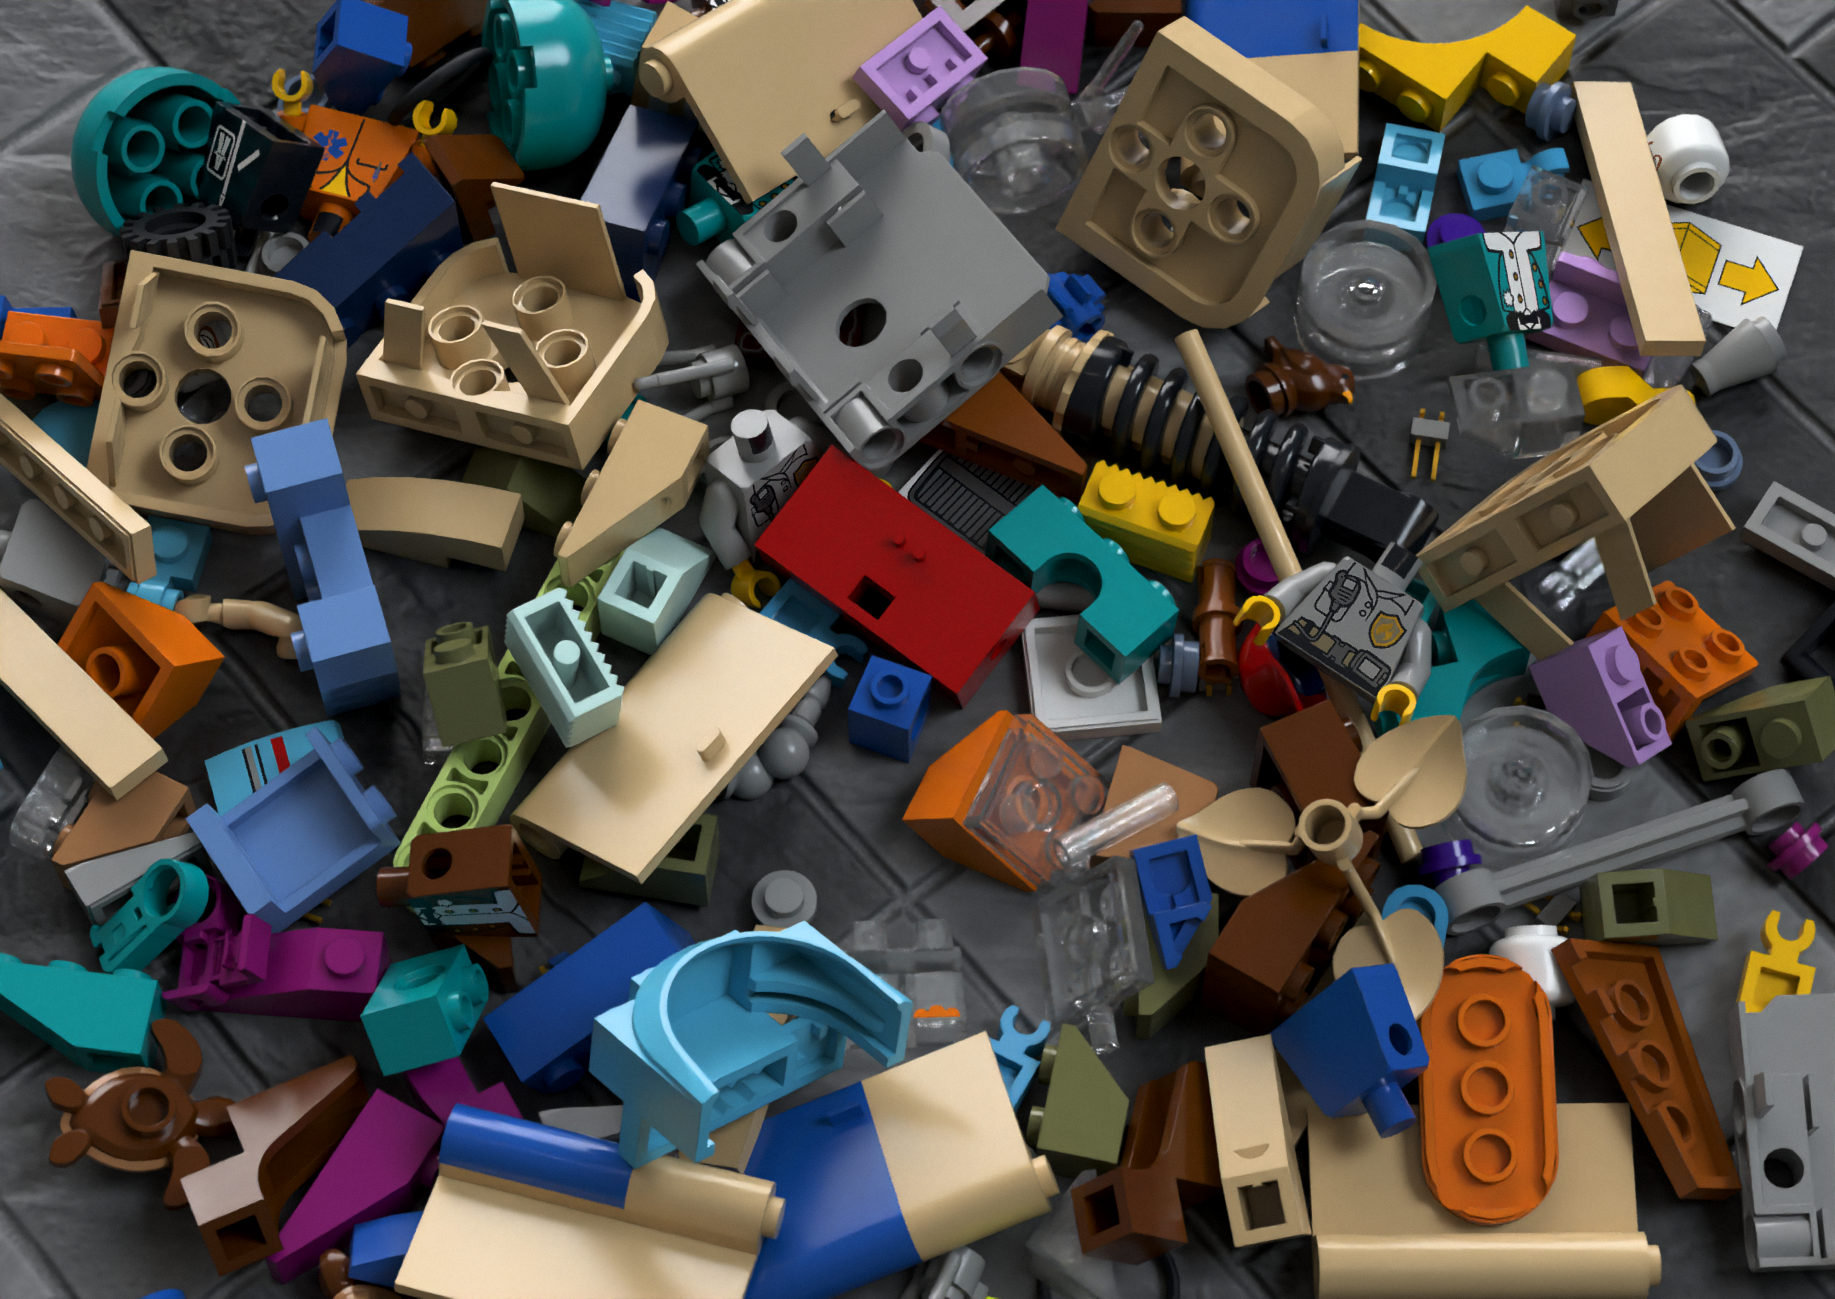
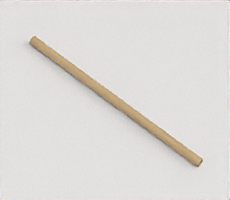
M1197 329L1189 330L1174 339L1275 574L1279 582H1281L1283 579L1301 572V566ZM1317 669L1328 696L1340 718L1348 717L1355 725L1362 742L1363 753L1376 739L1356 693ZM1389 813L1386 830L1401 864L1403 865L1421 858L1420 850L1423 847L1415 829L1399 825Z

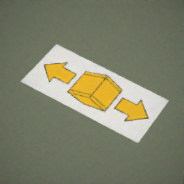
M1586 179L1582 181L1551 267L1552 271H1554L1556 261L1561 252H1568L1575 256L1591 257L1602 263L1606 268L1617 271L1592 181ZM1667 205L1699 317L1735 328L1744 319L1754 321L1762 316L1769 320L1777 330L1804 247Z

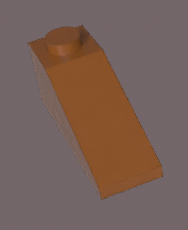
M1000 371L991 381L919 440L922 443L1032 487L1038 488L1043 484L1055 496L1065 497L1077 505L1086 488L1088 465Z

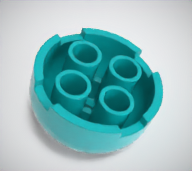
M488 0L483 23L482 47L488 48L493 53V61L485 73H488L489 97L494 111H498L486 114L490 134L501 138L522 171L549 170L567 165L580 157L595 140L603 122L607 93H611L613 89L612 63L609 57H604L597 29L587 12L574 0Z
M164 66L137 69L119 76L104 86L84 109L77 123L71 146V170L74 185L81 202L90 216L104 230L121 240L120 227H124L123 223L128 219L135 220L136 214L141 212L152 214V208L163 206L165 210L172 209L173 204L183 203L182 194L202 201L200 200L199 186L215 102L241 104L231 91L222 88L216 82L199 74ZM199 173V179L196 183V176Z

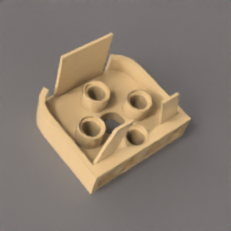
M1183 16L1157 31L1055 229L1181 318L1203 328L1226 329L1245 321L1270 303L1265 295L1274 279L1309 255L1361 163L1362 158L1356 156L1345 164L1343 143L1333 122L1316 105L1189 18ZM1214 116L1223 122L1226 128V135L1217 129L1214 123ZM1138 131L1146 137L1150 150L1141 143ZM1171 157H1184L1191 160L1201 170L1205 179V192L1201 201L1191 192L1184 189H1170L1166 180V167ZM1237 200L1246 206L1249 218L1240 212ZM1162 215L1170 221L1173 232L1164 225Z
M493 182L490 185L518 273H509L498 237L473 242L453 252L436 268L410 303L390 298L385 301L384 337L357 371L356 377L371 419L583 471L614 428L616 422L640 390L635 389L633 384L635 379L650 376L661 362L669 344L667 326L655 284L642 269L633 276L641 303L626 296L600 204ZM510 367L519 382L509 383L504 370Z
M131 250L86 469L138 514L200 524L248 535L276 534L268 500L254 503L246 474L245 465L257 463L251 438L325 418L328 419L333 437L347 366V339L335 308L317 290L295 281ZM221 320L232 327L230 339L224 346L207 348L198 342L200 330L208 322ZM139 369H147L157 375V383L149 395L142 398H133L124 392V383L132 372ZM199 373H212L220 376L229 384L231 389V403L227 412L219 420L209 424H197L187 420L180 413L177 406V395L181 385L189 377ZM261 393H272L282 400L280 413L274 419L267 422H259L248 415V407L251 400ZM187 442H198L207 448V458L204 464L194 471H182L174 465L176 450Z
M1682 384L1674 386L1568 442L1508 480L1416 554L1423 562L1418 573L1444 613L1474 599L1539 661L1571 646L1574 642L1508 581L1594 538L1621 621L1654 606L1657 601L1648 572L1736 528L1694 464L1696 460L1717 442V438Z

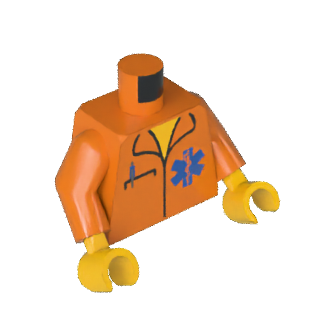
M278 69L273 75L272 89L278 98L284 100L283 111L277 112V115L325 148L299 213L305 220L313 222L308 234L310 242L324 230L332 238L361 212L354 205L357 200L367 191L377 198L404 174L397 164L411 152L414 153L434 177L436 176L423 140L432 135H451L455 131L457 117L451 109L445 108L443 110L441 122L434 129L431 128L429 123L434 104L428 100L420 102L414 109L412 118L416 129L400 125L393 126L388 122L313 104L310 105L308 113L301 112L302 102L308 100L314 88L310 75L303 70L301 71V88L298 93L290 96L284 89L285 70Z

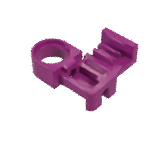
M206 875L209 885L208 897L216 894V906L207 919L199 923L196 922L186 928L174 940L183 946L178 988L162 992V997L186 1012L198 1010L200 1008V1001L210 1007L225 1004L230 994L223 991V988L228 989L266 980L272 926L252 913L246 914L243 918L242 930L239 931L238 935L240 901L231 888L210 875ZM180 890L178 891V893H177V895H176V897H175V899H174V903L177 902V899H178L179 894H180Z

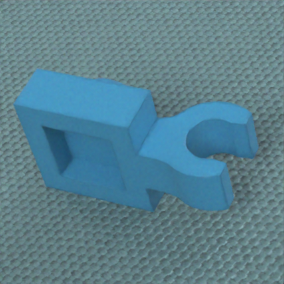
M1516 148L1458 160L1457 176L1470 217L1477 221L1529 212L1532 203L1531 195L1551 194L1567 188L1563 173L1569 172L1570 167L1564 148L1544 150L1524 163H1521Z

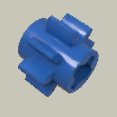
M1059 272L1050 276L1047 296L1063 317L1049 329L1051 330L1056 325H1060L1072 331V338H1077L1087 343L1096 332L1101 330L1105 323V316L1102 314L1105 307L1101 304V301L1106 294L1089 274H1086L1081 279L1074 273L1069 276L1066 272Z

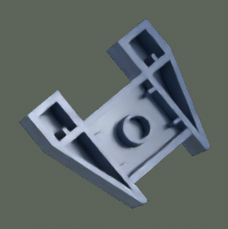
M325 418L252 437L251 442L257 463L245 465V470L254 503L268 500L294 598L298 600L308 597L309 601L308 603L297 605L303 630L290 633L300 671L314 669L327 717L402 697L391 640L363 551L328 419Z

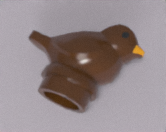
M1274 335L1264 339V348L1270 363L1259 365L1256 372L1248 375L1245 380L1248 399L1257 414L1259 415L1265 409H1271L1280 418L1289 416L1294 410L1315 412L1322 410L1328 404H1351L1355 391L1354 375L1347 367L1338 364H1326L1312 353L1284 347Z

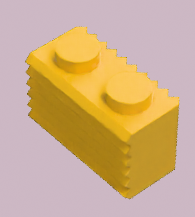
M1105 460L1095 464L1077 508L1082 513L1085 523L1102 539L1109 538L1115 541L1127 554L1130 562L1192 583L1196 576V567L1201 564L1210 542L1215 502L1212 497L1203 500L1200 493L1191 495L1188 488L1179 491L1176 484L1167 487L1164 480L1155 483L1152 476L1143 479L1140 472L1131 475L1128 468L1120 471L1116 464L1108 467Z

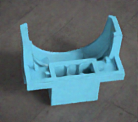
M802 921L781 932L756 931L739 933L737 930H734L724 936L703 941L680 950L662 961L658 966L649 968L641 974L632 977L627 1003L611 1008L594 1018L589 1072L624 1101L618 1155L634 1169L675 1149H679L693 1163L714 1155L715 1143L708 1138L710 1132L842 1068L847 1037L885 1068L904 1060L913 1002L854 958L845 954L806 921ZM767 1013L786 1014L797 1017L784 1025H780Z

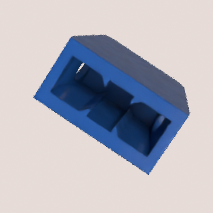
M1393 963L1351 968L1269 1033L1272 1035L1274 1046L1321 1111L1331 1119L1368 1113L1381 1138L1394 1136L1406 1130L1417 1121L1401 1089L1428 1068L1429 1056L1398 971Z

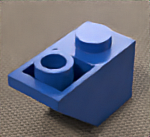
M336 0L317 23L312 74L336 110L361 116L370 105L376 106L380 102L385 88L396 76L402 77L412 56V44L406 41L408 16L361 0Z

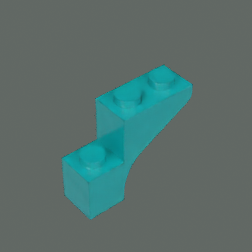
M1474 599L1447 613H1444L1440 607L1435 630L1432 631L1431 659L1435 667H1431V675L1416 702L1411 721L1430 716L1453 715L1460 722L1461 714L1466 704L1480 690L1502 679L1525 674L1531 652ZM1390 710L1379 713L1377 721H1373L1378 737L1399 726L1401 720L1399 714Z

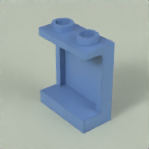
M317 727L305 734L314 747L312 751L223 816H220L206 803L186 818L247 913H252L272 926L271 934L282 932L402 844L388 824L397 817L391 805L374 784L365 790L355 776L364 769L358 757L342 737L331 743Z

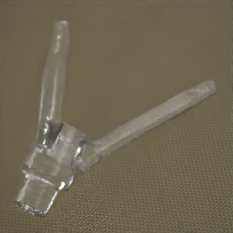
M1136 20L1132 23L1092 82L1079 94L1080 97L1069 101L1068 109L1049 117L1051 128L1058 139L1075 131H1079L1081 135L1093 130L1096 134H1105L1115 114L1113 108L1121 103L1129 85L1109 95L1106 94L1103 88L1143 30L1144 25L1141 21ZM1138 131L1139 139L1147 140L1146 137Z

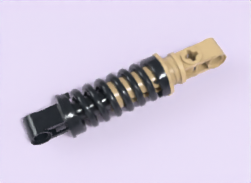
M1056 325L1051 330L1047 329L1001 368L1000 372L1035 409L1041 406L1043 409L1051 410L1054 413L1052 428L1062 438L1068 440L1081 439L1085 446L1092 451H1103L1110 446L1111 455L1117 463L1132 465L1140 460L1141 469L1147 477L1152 476L1153 479H1161L1170 474L1172 485L1176 484L1179 491L1188 488L1189 492H1193L1200 487V494L1203 500L1212 497L1215 507L1223 506L1230 501V510L1236 519L1240 521L1252 520L1197 391L1195 394L1186 391L1189 374L1185 369L1180 367L1174 368L1169 372L1165 380H1161L1156 377L1159 370L1157 356L1145 354L1134 367L1130 363L1135 351L1128 349L1127 343L1116 338L1113 333L1101 329L1094 334L1088 343H1085L1077 338H1072V331L1060 325ZM1235 395L1229 400L1284 530L1286 531L1291 528L1288 537L1292 539L1295 547H1298L1299 552L1307 556L1312 555L1324 538H1328L1366 556L1375 564L1390 542L1399 544L1414 555L1423 550L1439 520L1437 511L1427 502L1410 493L1394 490L1356 472L1361 454L1360 447L1352 443L1346 445L1331 437L1322 439L1314 435L1307 451L1314 455L1311 460L1300 455L1309 434L1308 428L1301 423L1293 424L1287 431L1281 445L1271 441L1278 424V415L1275 411L1271 409L1262 411L1249 431L1243 428L1244 419L1248 411L1247 399L1241 395Z

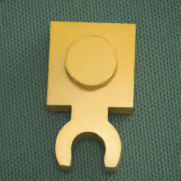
M1772 910L1765 918L1760 929V937L1763 946L1767 950V954L1752 950L1748 953L1737 994L1736 1003L1745 1001L1746 1013L1762 1012L1776 995L1811 993L1816 968L1797 963L1799 955L1814 940L1816 929L1813 920L1806 919L1800 926L1798 939L1789 941L1782 938L1778 932L1779 911Z

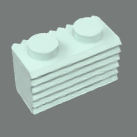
M556 588L512 609L506 615L508 619H506L507 624L505 626L507 629L505 630L506 635L504 637L506 639L504 643L563 744L568 748L617 725L620 717L624 686L617 685L618 676L610 674L612 665L604 663L605 654L598 652L599 643L592 642L593 633L585 631L586 622L579 620L580 611L573 610L574 601L566 599L567 590Z

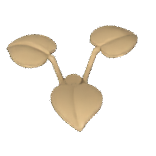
M1438 715L1410 721L1386 732L1367 747L1356 765L1354 782L1357 790L1363 797L1377 803L1372 807H1361L1358 803H1351L1346 808L1336 800L1320 799L1312 802L1304 809L1297 826L1292 809L1278 794L1268 789L1245 788L1222 796L1199 813L1176 824V832L1179 838L1197 834L1207 878L1224 891L1240 897H1248L1287 876L1289 870L1287 855L1300 854L1305 845L1321 862L1333 866L1338 865L1364 909L1371 925L1354 927L1339 941L1333 957L1335 980L1351 968L1393 963L1398 971L1415 1020L1417 1021L1430 1007L1439 990L1444 969V950L1437 930L1429 919L1419 911L1411 908L1400 909L1382 920L1378 908L1351 860L1357 856L1363 844V833L1358 824L1360 820L1379 819L1389 811L1399 825L1409 829H1424L1440 824L1457 810L1466 791L1468 776L1462 727L1456 716Z

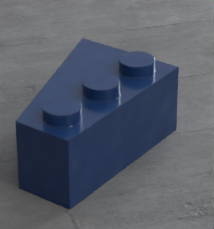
M629 105L581 201L600 204L626 296L641 303L633 276L643 269L655 283L676 224V216L684 210L692 170L697 163L705 158V148L697 146L699 121Z
M413 152L397 164L404 174L383 193L375 198L367 191L354 203L361 212L333 238L324 230L273 276L295 281L317 290L335 308L347 339V349L358 340L361 334L384 320L385 301L388 298L410 303L436 268L453 252L463 248L455 200Z

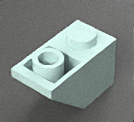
M661 527L627 547L597 598L602 634L652 655L678 625L716 558L715 552Z

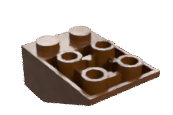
M1370 830L1363 834L1361 850L1351 861L1372 898L1375 890L1370 887L1379 872L1381 863L1374 860L1379 835ZM1316 859L1241 901L1208 952L1200 1004L1256 1036L1268 1035L1304 1006L1309 997V993L1305 989L1314 971L1323 976L1333 960L1336 947L1340 941L1338 937L1347 920L1356 924L1364 912L1338 865H1328Z

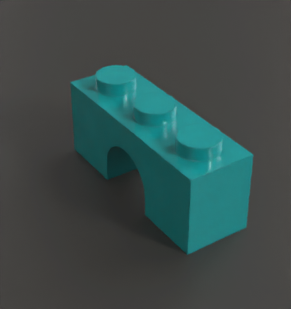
M1042 484L988 530L985 556L1032 589L1036 594L1044 587L1056 582L1077 584L1091 594L1094 602L1079 614L1074 643L1119 685L1159 650L1160 645H1165L1172 639L1179 609L1176 607L1170 592L1155 580L1148 581L1130 565L1129 558L1124 550L1115 541L1109 538L1102 539L1085 523L1080 510L1067 498H1057Z

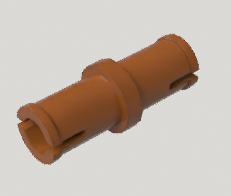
M1222 558L1207 559L1202 562V566L1198 565L1196 567L1198 606L1192 612V629L1198 635L1199 642L1198 675L1205 682L1212 684L1228 683L1232 681V676H1238L1236 635L1242 630L1243 621L1237 627L1233 624L1235 617L1240 611V608L1236 606L1235 579L1237 569L1232 562Z

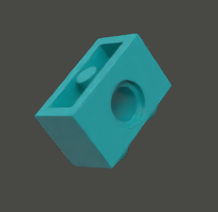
M464 944L390 964L360 1015L384 1076L460 1056L489 999V988L484 971L479 964L471 963Z

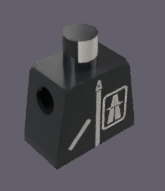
M216 101L199 186L200 200L207 205H219L220 209L226 208L229 211L237 255L249 257L252 256L259 231L286 234L293 229L325 148L268 108Z

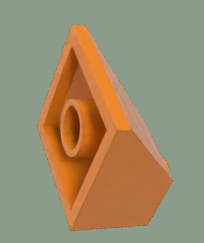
M102 581L92 583L57 644L152 739H155L197 705L225 658L184 615Z
M1002 710L996 712L928 767L902 821L943 857L1025 892H1036L1088 784L1009 711Z

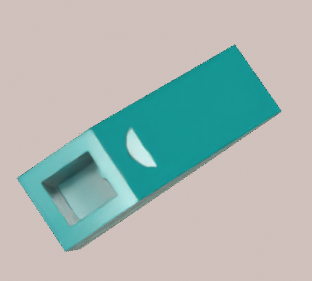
M0 953V1010L86 1071L111 1073L121 1068L136 1066L154 1068L158 1046L151 1035V1025L155 1020L165 1018L168 1006L166 1000L162 997V990L158 980H153L148 974L133 969H116L112 975L88 972L86 968L79 964L63 960L51 961L48 963V966L25 964L12 955Z

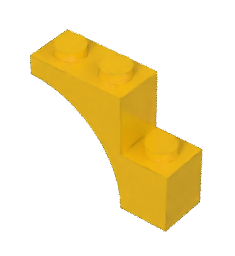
M1528 5L1506 24L1491 32L1468 40L1451 43H1419L1402 40L1375 31L1360 23L1359 88L1367 92L1376 93L1398 107L1408 119L1424 123L1438 133L1441 132L1479 86L1487 90L1499 103L1513 106L1526 114L1528 103L1537 86L1542 82L1553 85L1568 70L1576 35Z

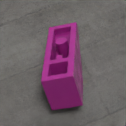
M316 927L272 933L266 980L228 989L223 988V991L230 994L225 1004L210 1007L200 1001V1008L195 1011L362 1022L360 1015L390 964H392L384 932Z
M377 1088L279 1233L284 1250L265 1257L273 1279L285 1285L318 1265L320 1256L326 1249H338L341 1251L350 1245V1235L355 1224L402 1214L415 1206L427 1188L433 1190L439 1176V1153L446 1126Z

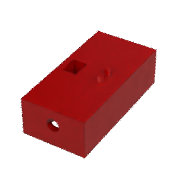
M834 445L829 447L754 544L764 563L787 580L791 578L837 612L840 615V619L905 667L931 675L932 687L962 709L965 708L1040 610L1036 593ZM870 586L891 601V604L878 620L857 605Z

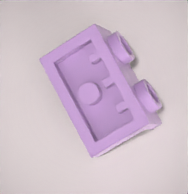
M938 6L862 64L852 79L881 110L884 109L903 133L908 126L918 121H923L932 126L940 117L937 110L946 103L955 109L966 101L979 87L980 84L974 77L988 57L950 16Z
M1561 252L1549 283L1553 314L1552 326L1550 329L1528 334L1526 339L1596 367L1629 366L1643 379L1653 356H1640L1617 271L1606 268L1602 263L1591 257L1575 256L1568 252Z

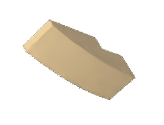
M370 477L349 479L346 483L362 547L445 568L449 567L453 558L506 572L525 520L521 494L476 484L415 477Z

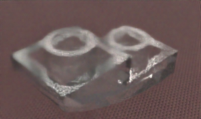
M1532 165L1508 214L1507 224L1503 232L1543 231L1550 280L1560 253L1563 252L1589 188Z

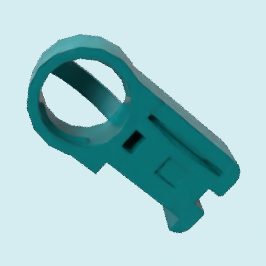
M170 858L159 859L150 865L143 877L131 887L134 896L103 926L92 925L89 934L94 947L104 949L105 953L99 958V961L106 973L113 974L116 969L142 971L186 928L198 921L204 913L209 895L207 876L201 868ZM179 875V897L176 903L167 906V893L170 885Z

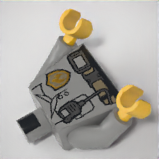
M749 409L737 414L731 422L733 436L708 455L704 464L707 488L699 515L700 528L724 569L732 568L735 573L731 582L732 595L746 606L761 608L759 600H757L754 594L756 582L759 589L767 596L774 597L781 589L780 581L776 575L768 571L754 570L750 561L754 564L761 558L754 544L831 445H834L852 458L846 449L837 443V438L829 428L798 416L787 420L774 409L764 410L763 412ZM879 478L892 488L890 483H888L886 480Z
M1390 542L1372 570L1346 556L1338 564L1323 561L1289 576L1263 596H1252L1247 599L1233 621L1236 627L1239 626L1241 621L1246 619L1256 621L1261 626V629L1254 638L1253 643L1258 646L1265 644L1275 627L1280 624L1275 631L1276 640L1300 658L1373 704L1370 718L1374 722L1377 721L1379 713L1386 710L1399 714L1401 717L1399 726L1410 722L1416 702L1431 675L1432 630L1422 619L1424 605L1404 592L1423 562L1409 550L1394 542Z

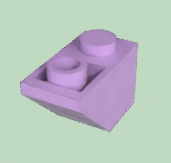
M1622 626L1576 641L1571 646L1543 660H1537L1528 666L1553 725L1628 768L1638 766L1672 745L1666 731L1663 714L1654 703L1641 673L1638 656L1629 645Z

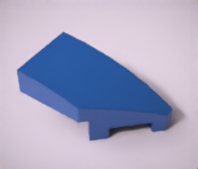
M1197 834L1129 850L1146 917L1164 970L1178 966L1191 938L1212 908L1210 902L1213 898Z

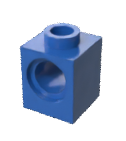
M871 655L848 708L849 743L909 763L932 710V676Z

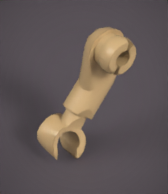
M199 593L192 594L178 601L174 606V611L184 615L193 625L213 622L232 630H257L267 635L277 636L278 657L297 659L290 633L303 630L300 616L297 613L265 601L223 598V603H211L210 595Z

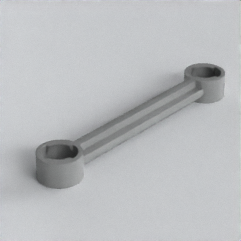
M1774 769L1748 779L1730 795L1495 873H1491L1489 869L1484 868L1469 870L1447 879L1438 885L1434 891L1443 898L1448 908L1449 922L1447 934L1463 935L1491 924L1508 909L1580 886L1598 872L1625 871L1742 831H1746L1748 835L1754 836L1778 830L1800 817L1806 810V804L1790 771L1787 769Z

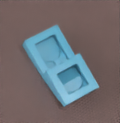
M1386 123L1364 226L1363 239L1422 250L1446 134Z

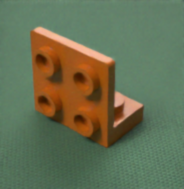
M8 311L2 340H0V393L22 400H32L35 398L36 393L56 395L58 400L67 404L81 407L92 406L94 400H100L115 327L103 329L101 321Z
M1666 580L1652 587L1657 601L1654 606L1623 621L1620 619L1617 607L1614 606L1602 613L1585 638L1622 626L1629 645L1638 656L1641 673L1655 705L1663 714L1666 731L1672 742L1686 724L1685 721L1692 716L1704 699L1752 674L1758 666V661L1745 650L1744 644L1735 634L1722 629L1699 607L1697 600L1691 593Z

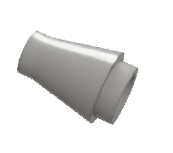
M1762 316L1754 321L1744 319L1701 359L1690 364V372L1700 390L1709 397L1719 390L1776 372L1777 364L1787 358V352L1780 335L1769 320Z

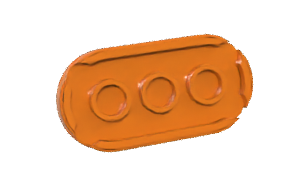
M1491 954L1469 955L1456 959L1443 969L1441 984L1435 999L1426 1012L1416 1021L1429 1056L1428 1068L1417 1076L1421 1167L1431 1194L1444 1209L1472 1224L1498 1226L1517 1221L1537 1208L1548 1194L1557 1175L1559 1146L1552 1012L1546 993L1536 980L1534 981L1528 973L1522 970V967L1501 956Z

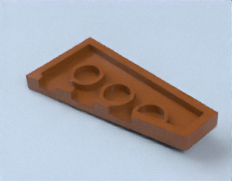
M1569 938L1551 949L1679 1199L1725 1200L1743 1189L1658 946Z

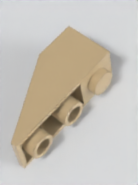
M639 399L628 420L620 418L616 422L608 441L607 452L610 454L601 471L594 469L589 474L581 494V505L583 507L574 523L570 521L565 522L555 542L554 557L559 560L562 585L571 588L685 507L705 468L706 459L710 455L708 425Z
M1268 1034L1205 1047L1221 1180L1235 1247L1247 1248L1312 1235L1272 1035Z

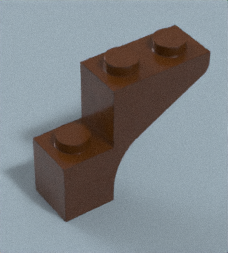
M353 1054L226 1106L244 1152L180 1179L219 1277L284 1250L278 1231L279 1217L284 1204L297 1188L329 1161L370 1100Z
M1198 1061L1188 1062L1164 1077L1141 1085L1137 1091L1120 1167L1070 1190L1083 1256L1138 1266L1188 1243L1182 1210L1224 1192L1205 1063Z

